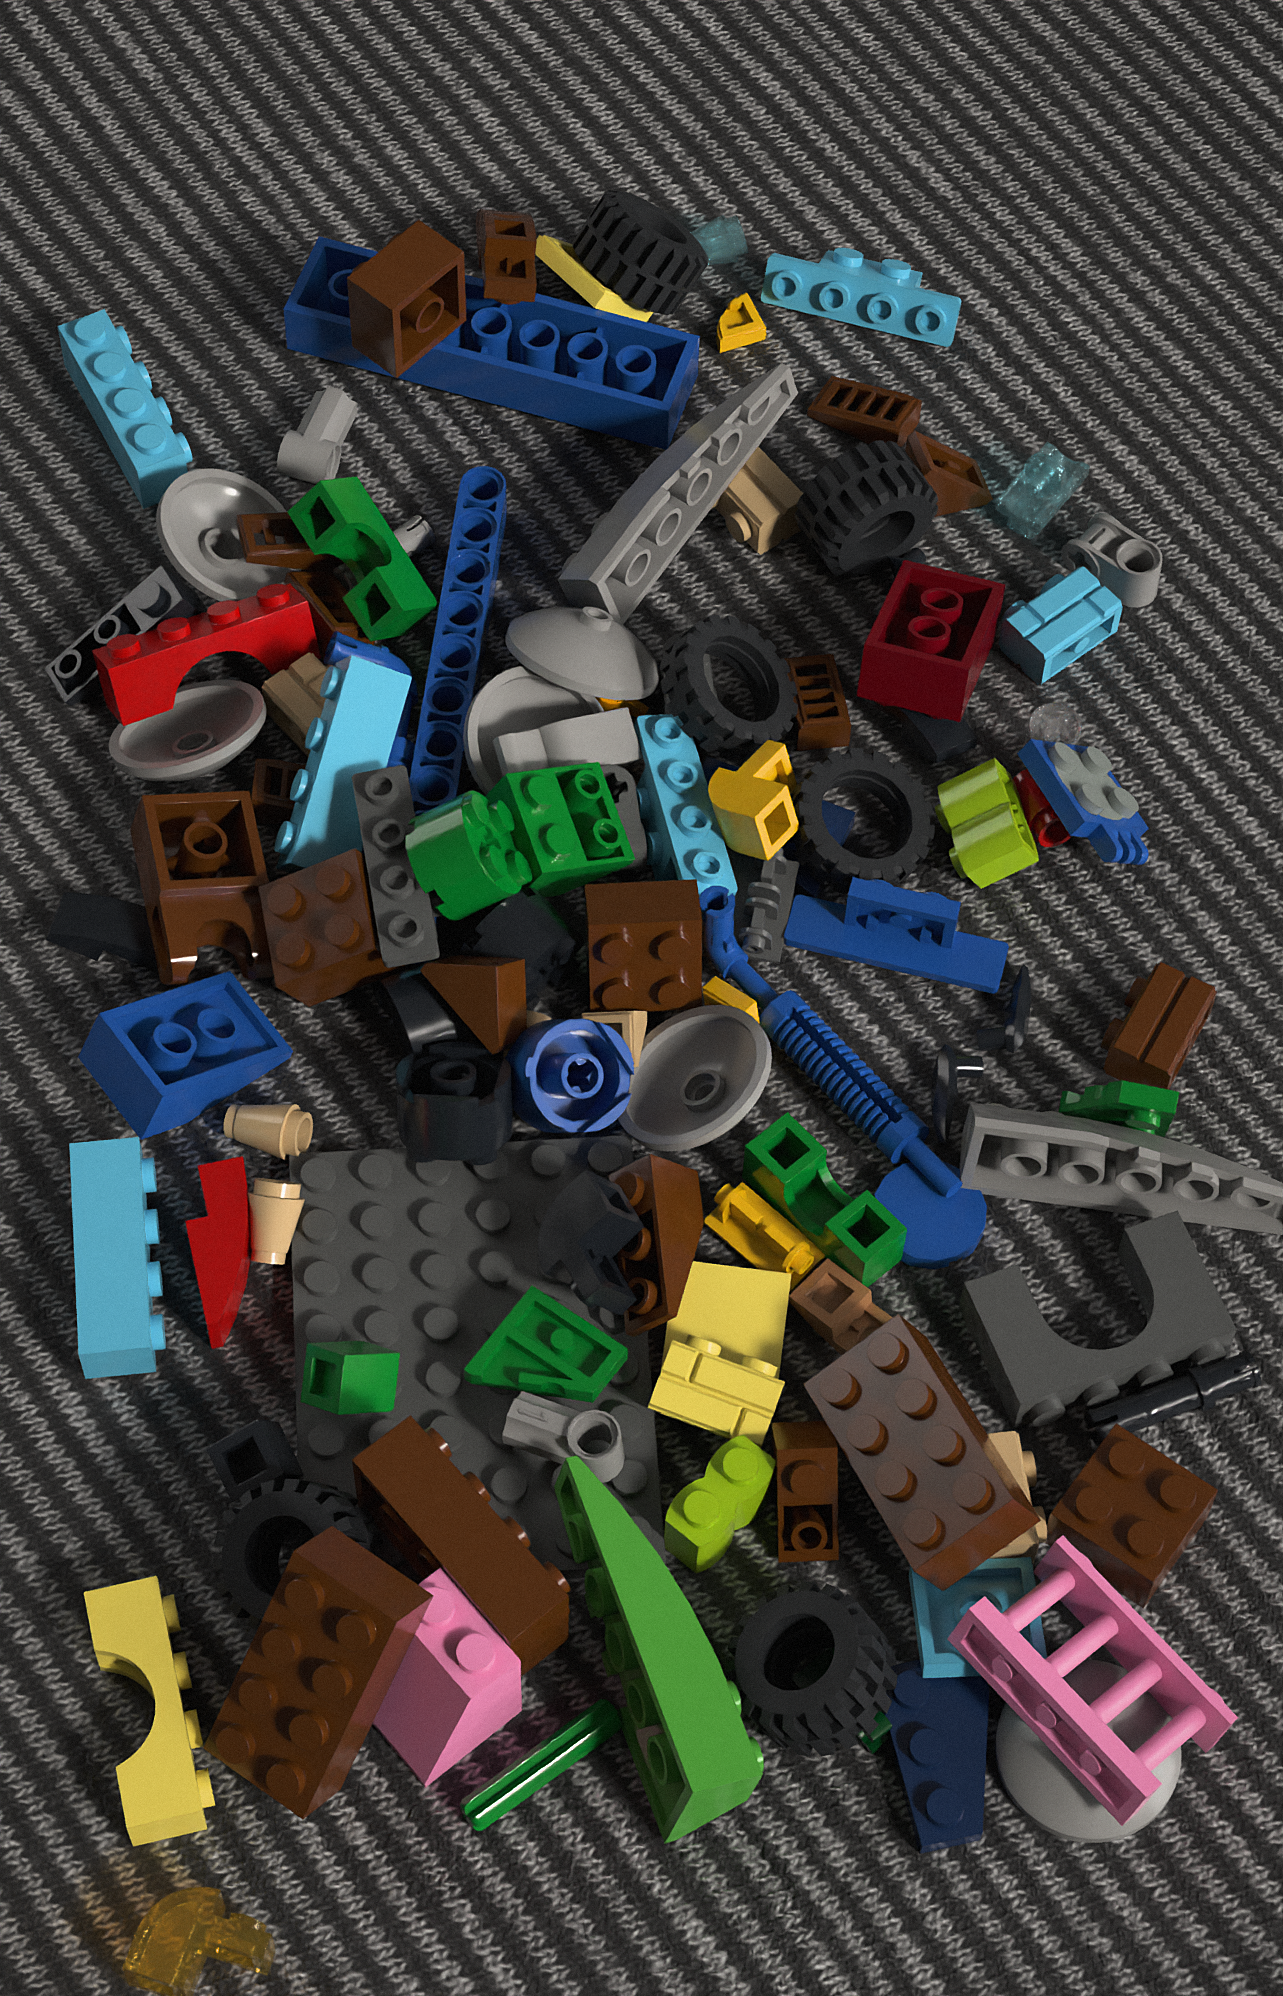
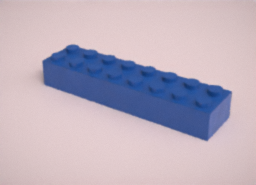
M318 237L283 309L287 349L394 377L352 347L347 277L350 276L358 264L367 262L378 253L377 251ZM465 275L466 321L398 377L402 380L667 450L698 376L700 336L538 293L535 294V302L521 301L512 305L502 304L494 299L484 298L483 279Z

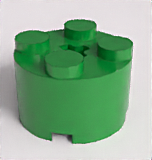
M468 791L410 819L408 825L414 826V831L405 835V845L415 877L425 894L435 889L444 902L436 908L451 920H461L518 893L522 885L532 880L530 865L525 856L517 851L511 831L515 829L514 818L507 805L501 800L491 803L479 792Z

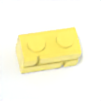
M689 1334L685 1344L673 1340L651 1396L648 1409L729 1440L744 1435L758 1447L762 1448L785 1385V1381L774 1378L778 1367L744 1355L741 1365L719 1357L722 1346Z

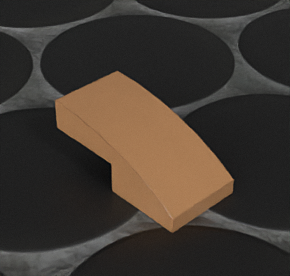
M828 1258L789 1295L790 1304L841 1355L893 1318L872 1303V1295L869 1288Z

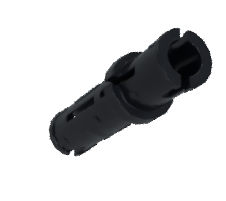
M1248 1350L1239 1352L1238 1355L1204 1368L1198 1364L1185 1368L1183 1376L1096 1409L1084 1411L1087 1430L1111 1422L1095 1429L1096 1432L1090 1435L1094 1444L1099 1447L1116 1423L1132 1433L1195 1408L1200 1412L1207 1411L1215 1407L1216 1400L1251 1387L1260 1386L1261 1375L1257 1366L1236 1374L1249 1368L1248 1365L1255 1362L1254 1357Z

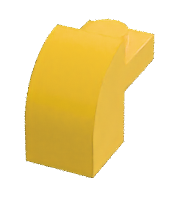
M767 740L736 772L719 767L712 775L708 785V794L725 844L738 853L766 861L800 829L790 794L797 786V782L784 743Z

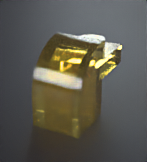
M210 1887L186 1888L164 1897L147 1912L136 1931L122 1969L130 1986L160 1996H192L207 1956L268 1976L276 1954L273 1936L265 1932L267 1926L253 1917L240 1913H231L229 1920L222 1918L226 1907L221 1890Z

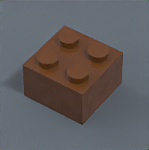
M420 220L416 221L403 233L394 235L386 247L367 262L358 264L350 276L347 277L352 347L395 378H398L466 321L464 251Z
M356 848L258 887L276 987L308 1007L406 969L405 965L387 968L383 964L365 855Z
M697 879L585 884L586 974L590 1013L687 1010L701 1007L702 916Z
M1116 1423L1051 1512L1047 1523V1541L1045 1543L1052 1546L1057 1539L1064 1536L1079 1552L1091 1561L1093 1567L1116 1591L1144 1609L1207 1519L1218 1490Z

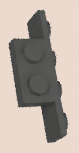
M404 765L356 773L352 776L383 964L385 967L391 968L437 959L440 953L434 917L444 916L436 908L443 904V901L435 889L425 894L415 877L408 858L405 835L414 831V826L408 825L410 819L415 817L407 768Z

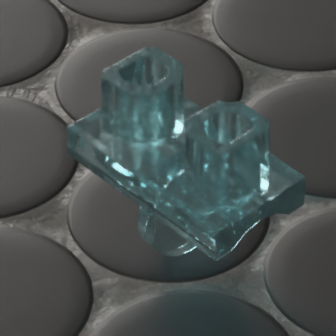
M1046 442L1039 452L1032 454L1028 458L1021 473L997 499L995 510L1008 517L1007 525L1011 530L1027 539H1033L1087 478L1090 466L1084 462L1068 459L1054 445Z

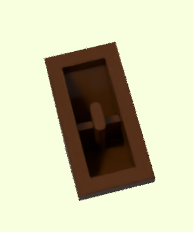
M915 430L907 436L905 452L938 496V502L936 503L938 510L934 517L984 506L993 500L976 460Z
M454 955L428 962L420 970L492 1054L510 1049L519 1035L527 1029L524 958Z

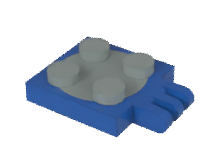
M1030 739L1017 754L1070 836L1087 837L1104 862L1143 865L1147 861L1149 853L1140 837L1149 828L1137 812L1139 805L1135 798L1120 786L1110 771L1112 765L1107 756L1092 746L1087 747Z

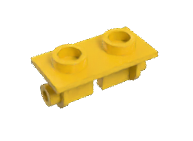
M741 1182L736 1188L729 1183L724 1185L714 1197V1201L718 1206L704 1219V1224L756 1269L791 1273L789 1294L825 1258V1254L806 1235L744 1182Z

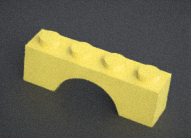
M157 1576L84 1592L93 1647L100 1670L121 1674L135 1680L149 1692L155 1701L154 1721L145 1742L131 1757L115 1767L126 1828L133 1847L206 1830L207 1824L204 1808L215 1806V1800L208 1768L196 1771L192 1749L203 1747L204 1744L197 1710L194 1709L186 1712L184 1710L181 1690L192 1688V1682L185 1651L173 1653L170 1633L181 1631L174 1594L162 1597Z

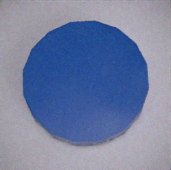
M910 1162L900 1165L887 1174L875 1192L874 1197L907 1228L901 1261L912 1267L934 1270L948 1267L949 1262L957 1261L961 1257L963 1260L972 1254L983 1237L987 1205L981 1190L960 1188L953 1196L946 1198ZM943 1162L958 1178L960 1177V1169L947 1162Z

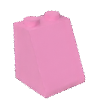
M441 1567L418 1584L434 1596L372 1723L425 1788L522 1711L521 1660Z

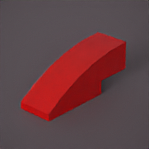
M243 1156L198 1165L207 1216L185 1221L211 1349L224 1346L237 1317L248 1279L252 1249L250 1248L249 1189Z

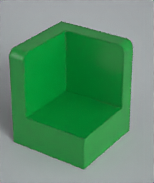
M365 1341L307 1343L300 1402L337 1415L390 1412L393 1410L395 1403L400 1352Z

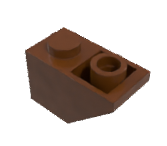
M825 1421L771 1423L772 1458L776 1460L772 1486L778 1562L839 1560L838 1447L836 1439Z

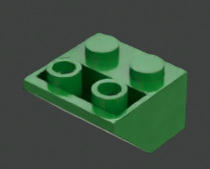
M599 762L507 773L485 796L491 803L498 800L503 801L514 818L515 829L511 831L516 849L525 856L532 871L531 882L522 885L521 888L528 897L530 888H535L544 898L562 895L626 867L636 860Z

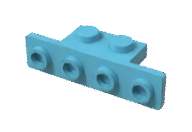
M836 248L834 251L828 250L819 263L772 253L767 261L761 293V301L763 303L944 347H949L953 342L961 307V299L959 297L920 288L923 273L911 270V266L908 263L895 259H885L882 263L864 259L861 252L850 248Z
M672 714L638 716L634 727L645 762V769L636 787L640 821L646 837L647 865L652 866L655 881L697 879L699 897L706 888L711 886L726 887L729 889L728 896L732 893L735 896L738 887L708 794L707 782L693 736L690 738L682 730L681 726L683 723L678 716L673 717Z

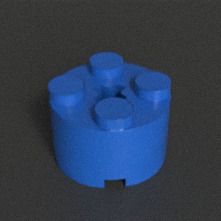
M583 1018L541 1021L524 1030L510 1047L507 1056H505V1059L511 1066L512 1108L523 1121L540 1131L554 1133L598 1131L613 1123L628 1106L632 1094L628 1092L631 1075H634V1061L626 1042L608 1025Z

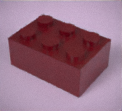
M904 560L864 644L857 697L873 700L883 706H897L924 713L935 719H948L960 722L996 638L1006 584Z

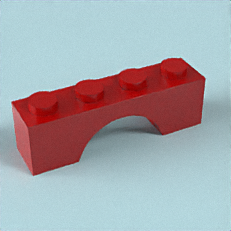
M290 583L286 585H267L259 589L254 596L239 601H220L208 607L207 612L189 618H170L161 622L157 629L139 635H120L109 640L107 646L92 650L107 707L122 726L172 710L178 686L185 674L200 660L212 654L225 651L249 654L258 659L272 675L283 669H289L292 663L307 653H313L317 659L321 658L308 601Z

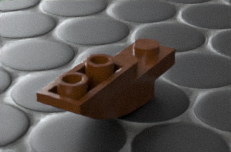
M478 210L476 215L478 266L482 269L484 298L494 299L499 303L508 305L517 304L521 301L535 302L537 285L535 252L537 240L532 215L530 213Z

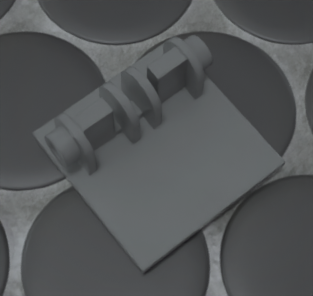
M780 848L768 861L726 849L738 887L735 894L733 917L736 940L748 955V959L780 964L784 933L789 919L799 862L786 860L783 857V848Z

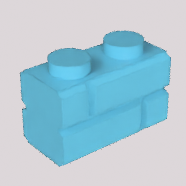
M1084 566L1077 568L1066 577L1062 574H1056L1045 583L1040 591V595L1028 603L1019 600L1007 609L1001 620L1002 628L998 645H1000V650L1016 665H1021L1022 671L1037 685L1043 684L1117 632L1123 608L1121 600L1107 587H1101L1099 580Z

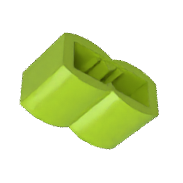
M996 758L938 785L941 803L935 806V811L943 829L947 834H952L955 847L949 849V856L961 878L969 877L982 889L1039 861L1035 841L1024 817L1022 802L1011 774Z
M744 1435L737 1436L723 1444L710 1459L705 1477L688 1484L671 1502L665 1519V1549L695 1573L702 1572L719 1561L732 1542L734 1530L751 1523L766 1507L772 1492L776 1460Z

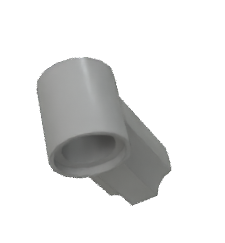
M327 386L323 391H316L297 431L290 429L282 440L277 458V472L313 484H317L320 480L335 479L340 464L341 446L357 415V403L351 400L343 390Z
M521 1391L520 1395L514 1398L507 1413L502 1433L504 1444L560 1464L564 1463L565 1458L577 1455L602 1483L610 1481L619 1474L623 1468L625 1456L620 1426L612 1415L600 1410L580 1412ZM593 1440H603L610 1444L608 1449L598 1454H590L581 1450L585 1444Z

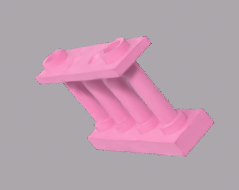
M1061 1536L1054 1542L1033 1571L1042 1581L1003 1613L999 1612L984 1596L967 1610L947 1640L1118 1823L1123 1826L1138 1813L1162 1785L1151 1772L1190 1737L1207 1753L1238 1717L1224 1703L1221 1696L1209 1688L1093 1567L1091 1561L1079 1552L1064 1536ZM1060 1600L1085 1627L1044 1659L1019 1631ZM1103 1645L1129 1673L1094 1702L1087 1705L1067 1684L1063 1677ZM1148 1691L1173 1719L1132 1752L1106 1724L1144 1692Z

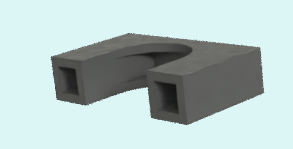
M1178 1210L1124 1229L1117 1255L1141 1302L1145 1314L1146 1327L1136 1338L1122 1346L1101 1350L1088 1349L1074 1345L1061 1338L1044 1320L1018 1264L964 1282L959 1303L960 1312L1014 1428L1030 1422L1034 1426H1043L1059 1419L1064 1415L1065 1410L1085 1403L1090 1408L1098 1407L1115 1399L1120 1391L1140 1385L1142 1389H1149L1166 1382L1175 1372L1196 1364L1204 1368L1226 1358L1237 1329Z

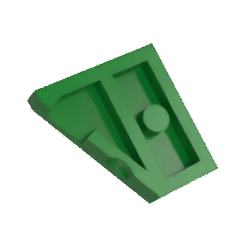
M1120 1080L1110 1082L1108 1085L1085 1087L1084 1095L1071 1091H1062L1058 1112L1066 1116L1091 1119L1165 1137L1175 1116L1180 1092Z
M532 1285L463 1369L464 1380L474 1385L524 1391L593 1403L628 1359V1348Z

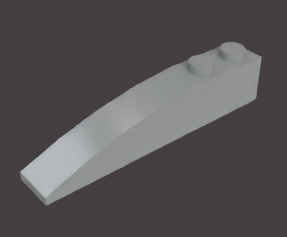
M783 363L777 365L733 394L694 424L643 472L620 497L609 513L606 512L598 518L592 529L591 537L578 553H573L566 560L561 576L558 579L571 605L582 609L588 606L596 607L608 612L613 617V620L622 625L626 622L798 394L789 366Z
M970 1103L961 1141L959 1179L963 1182L961 1188L981 1190L982 1194L1154 1218L1178 1210L1183 1222L1283 1235V1183L1254 1169L1200 1148L1141 1130L1086 1118L1066 1116L1055 1111L1036 1112L1008 1108L996 1103L986 1105Z

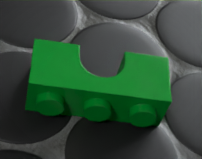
M357 476L320 480L287 512L314 555L331 554L342 560L353 572L358 584L342 599L369 641L405 636L439 606L436 598Z
M787 1112L745 1145L742 1178L770 1206L806 1235L825 1254V1260L827 1258L868 1288L902 1260L907 1228L868 1190L864 1191L856 1199L846 1194L828 1170L826 1164L827 1150Z

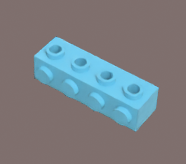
M105 309L57 326L64 365L142 508L158 504L170 484L188 472L186 463L192 462L193 458L183 433L174 434L170 427L172 425V418L164 399L161 396L153 397L150 391L152 390V383L145 365L142 361L134 363L130 356L132 354V347L126 331L121 325L114 327Z
M353 655L328 668L320 688V696L326 698L320 718L315 717L305 739V748L311 750L305 770L299 769L290 790V800L296 801L290 822H283L276 837L274 850L280 853L276 866L277 869L295 873L354 848L362 852L363 842L352 776L356 773L386 768L412 680L411 676Z
M139 1137L69 1143L78 1354L85 1379L156 1372L155 1350L166 1349L163 1314L153 1315L152 1297L163 1296L160 1261L150 1262L149 1248L150 1244H160L157 1209L147 1210L146 1193L157 1192L154 1157H143Z

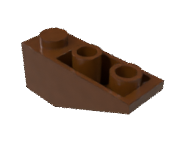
M652 1154L609 1175V1181L621 1187L644 1225V1228L617 1253L619 1270L637 1299L624 1312L626 1335L632 1337L677 1317L704 1225L698 1171Z

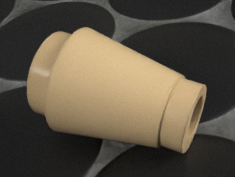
M232 1104L228 1108L224 1119V1135L227 1138L235 1139L238 1142L283 1160H289V1155L299 1157L300 1153H306L312 1138V1116L309 1112L301 1111L297 1104L242 1106Z
M255 1178L253 1192H248L250 1248L252 1249L251 1261L267 1264H285L286 1253L289 1251L305 1201L304 1198L300 1197V1183Z

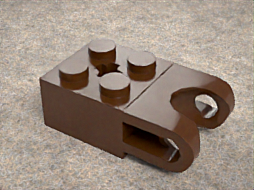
M229 791L142 795L130 832L161 982L165 985L188 983V975L195 967L198 958L197 948L206 945L222 947L231 953L244 978L248 980L272 978L273 967L258 888L269 883L250 792Z

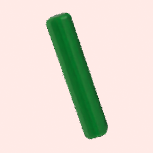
M607 1699L598 1700L463 1798L460 1803V1809L466 1821L476 1831H483L620 1731L622 1719L618 1711Z

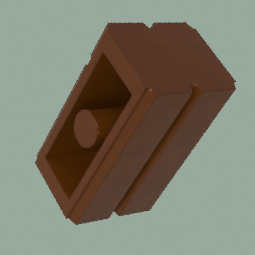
M1162 962L1156 963L1148 979L1138 975L1124 1003V1006L1131 1008L1124 1021L1118 1018L1112 1020L1100 1046L1108 1051L1103 1068L1106 1074L1118 1080L1169 1090L1211 1014L1217 994L1215 987L1192 976L1187 978L1184 972Z

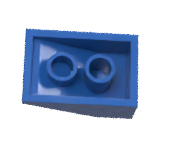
M231 971L99 1013L78 1058L140 1140L188 1123L288 1060L293 1050Z

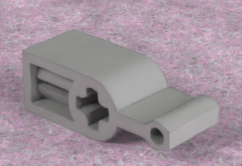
M628 707L570 718L545 725L538 729L508 733L493 739L503 776L507 773L599 762L600 766L608 764L618 765L626 769L643 759Z

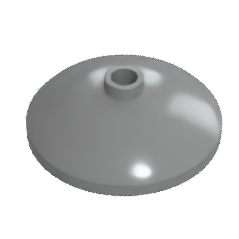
M198 469L187 472L175 479L162 495L156 513L157 532L162 548L179 574L205 595L218 601H239L256 595L259 589L267 585H285L286 573L301 572V569L245 562L236 525L237 515L287 512L274 496L252 480L226 470ZM254 533L256 545H266L264 535ZM275 536L277 544H284L283 537ZM294 538L295 543H301V539Z
M588 606L583 609L555 607L531 611L514 619L510 623L505 636L508 650L521 664L548 681L582 694L611 700H637L653 694L660 679L659 667L653 655L628 628L613 620V617L608 612L596 607Z
M525 666L506 670L492 678L478 691L469 706L465 718L463 732L464 751L472 776L485 795L503 777L493 744V739L498 736L538 729L554 722L605 711L594 696L559 686L537 675Z
M211 680L182 686L177 689L172 710L126 726H122L119 723L110 737L109 752L118 769L143 780L184 781L203 777L228 764L253 742L265 722L267 715L266 705L263 696L257 688L241 681Z
M707 1005L692 1008L664 1021L644 1037L639 1067H634V1075H631L628 1093L632 1094L628 1106L618 1118L620 1124L636 1142L647 1148L659 1151L686 1150L706 1144L724 1135L750 1112L767 1083L771 1069L772 1052L766 1033L759 1023L747 1012L726 1005Z
M1085 1659L1065 1675L1063 1679L1087 1705H1090L1129 1672L1122 1667L1108 1662ZM1146 1691L1106 1725L1134 1752L1173 1718ZM1007 1703L1001 1712L997 1724L994 1745L995 1761L1001 1782L1017 1808L1040 1828L1061 1838L1076 1842L1102 1843L1114 1841L1132 1835L1146 1827L1160 1814L1168 1803L1176 1787L1181 1768L1182 1752L1180 1746L1151 1771L1162 1785L1138 1813L1121 1826Z

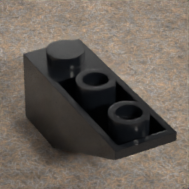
M160 565L45 667V670L65 703L71 706L103 692L92 650L107 646L108 641L114 637L125 634L139 635L157 629V626L167 619L175 617L189 618L207 612V608L193 589Z

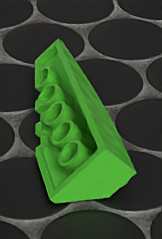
M577 1455L567 1457L554 1485L555 1493L574 1560L579 1564L587 1562L589 1567L585 1573L586 1593L584 1596L590 1617H603L607 1651L602 1652L601 1656L607 1677L619 1674L626 1698L627 1707L617 1710L622 1719V1731L664 1843H669L680 1839L747 1801L763 1775L764 1761L762 1751L757 1740L754 1737H748L740 1717L741 1700L737 1687L731 1680L726 1681L719 1660L690 1603L663 1560L619 1501Z

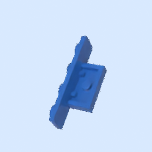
M855 877L851 881L846 905L809 896L796 895L784 933V944L787 946L992 994L997 993L999 990L1009 948L1006 942L956 931L961 906L959 901L947 899L936 892L920 893L894 887L884 880H864Z

